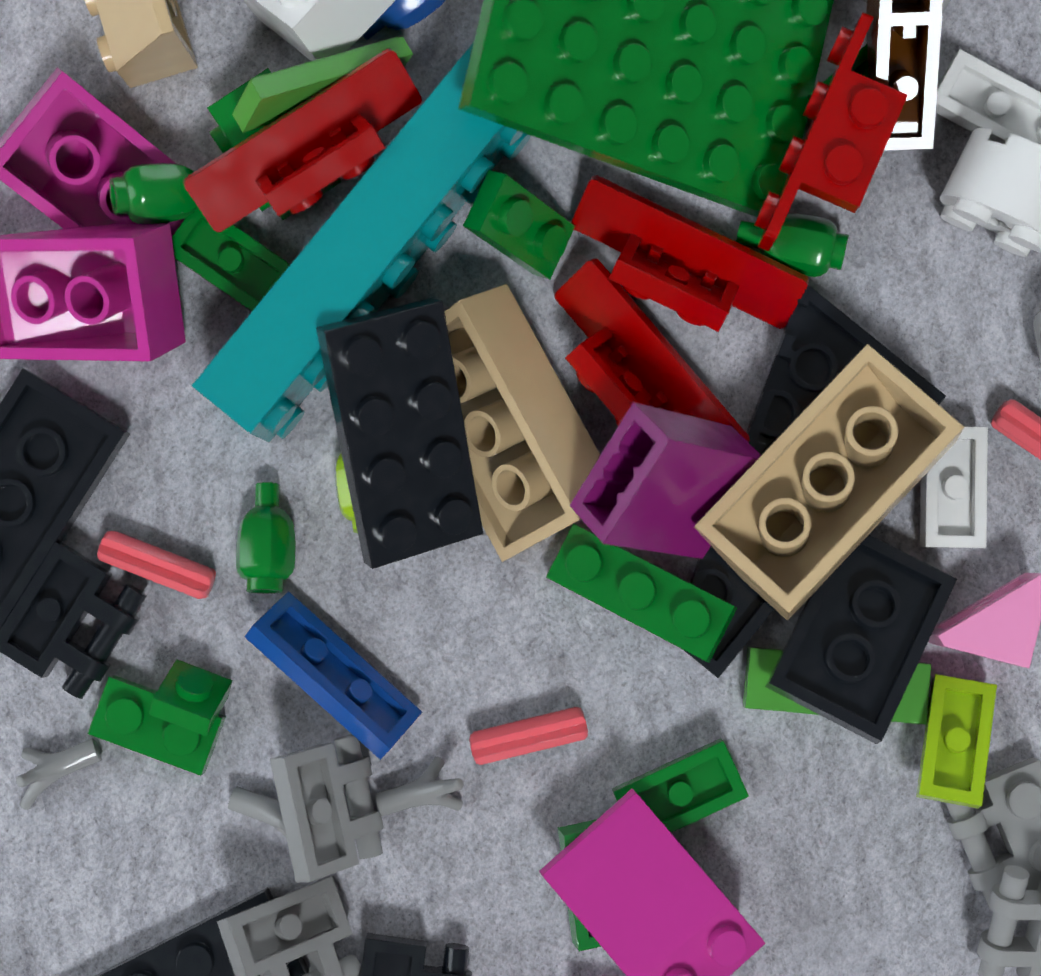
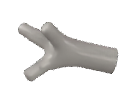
M92 738L56 753H41L28 747L25 748L21 754L22 758L37 766L16 778V783L19 787L29 785L20 802V807L29 810L36 798L51 784L70 773L102 761L96 741Z
M435 757L427 770L416 780L376 793L377 807L381 816L424 805H441L459 811L462 808L463 801L448 793L462 790L464 783L460 778L436 780L445 762L440 757Z
M238 786L233 790L228 803L229 810L269 824L286 837L278 800Z

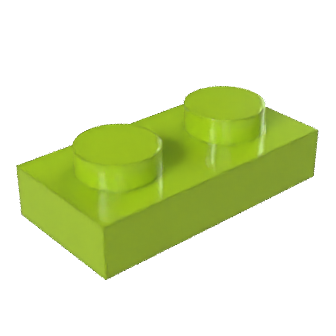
M939 674L933 676L916 797L977 809L982 806L997 685Z

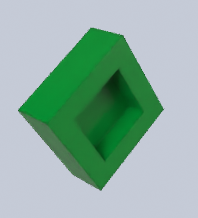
M176 659L153 696L149 715L207 736L229 697L233 680Z

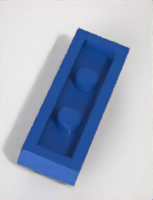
M289 591L257 620L244 636L380 760L422 713L417 706Z

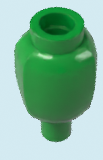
M172 163L142 164L130 167L123 173L122 177L110 178V199L114 214H127L130 220L142 225L168 223L187 218L194 213L198 206L185 189L183 180L194 171L181 164Z
M788 213L779 235L769 251L757 247L764 229L754 226L755 223L740 221L736 242L745 246L759 248L762 255L806 276L818 277L827 273L829 268L837 270L842 268L849 235L838 233L835 224L826 218Z
M260 482L255 484V507L245 514L239 525L236 543V569L240 577L247 580L246 591L249 593H282L283 581L289 578L294 571L296 554L294 524L290 516L282 508H279L280 484Z

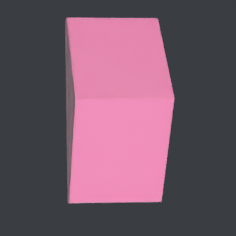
M1023 573L935 626L928 642L995 661L1030 668L1041 623V573Z

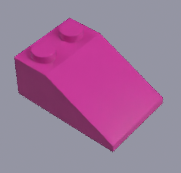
M58 67L0 138V181L63 229L111 224H136L130 220L127 214H114L110 199V178L122 177L125 171L135 165L154 163L176 164ZM184 219L168 222L170 223L171 236L175 234Z
M170 223L144 225L111 224L0 235V359L153 361L186 343Z
M633 789L627 792L573 842L539 870L543 878L626 976H730L766 944Z

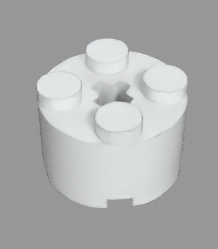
M976 128L972 131L940 196V201L945 206L940 217L949 224L963 230L973 231L977 224L996 233L997 236L994 244L1015 255L1027 257L1030 250L1041 252V145L1011 133L1005 144L989 141L988 139L993 129Z

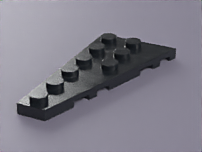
M808 285L802 298L798 299V305L786 324L746 433L750 437L749 443L763 455L867 344L938 405L946 395ZM711 546L703 559H698L690 584L737 607V610L710 663L687 651L685 652L715 677L719 678L772 613L774 608L753 590Z

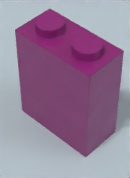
M633 402L569 506L603 544L703 559L711 545L694 526L762 455L730 425Z

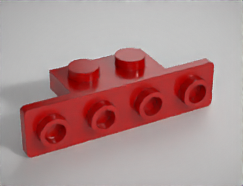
M862 12L853 30L841 27L827 58V62L837 65L829 85L820 81L817 82L802 115L813 120L804 140L793 136L779 167V171L789 175L780 195L769 191L754 226L764 229L757 247L766 251L770 250L779 235L798 189L853 213L860 207L908 97L903 92L851 71L874 16Z
M389 48L385 49L187 176L183 180L184 187L215 232L224 231L267 202L270 203L278 217L288 210L291 213H299L315 204L323 195L321 189L341 176L345 180L351 179L368 170L375 162L374 155L385 149L376 132L420 105L422 97L396 52Z
M599 175L592 176L588 182L571 221L575 226L574 230L621 252L610 274V280L622 285L625 291L636 298L651 299L676 311L684 321L696 326L705 325L717 332L720 331L731 306L776 328H784L798 305V299L802 298L809 283V278L806 275Z
M597 258L587 261L555 292L554 297L556 301L588 337V339L580 343L568 354L565 359L576 370V375L581 384L590 392L595 393L615 416L618 426L633 402L730 425L749 443V435L622 286L609 279L610 272Z

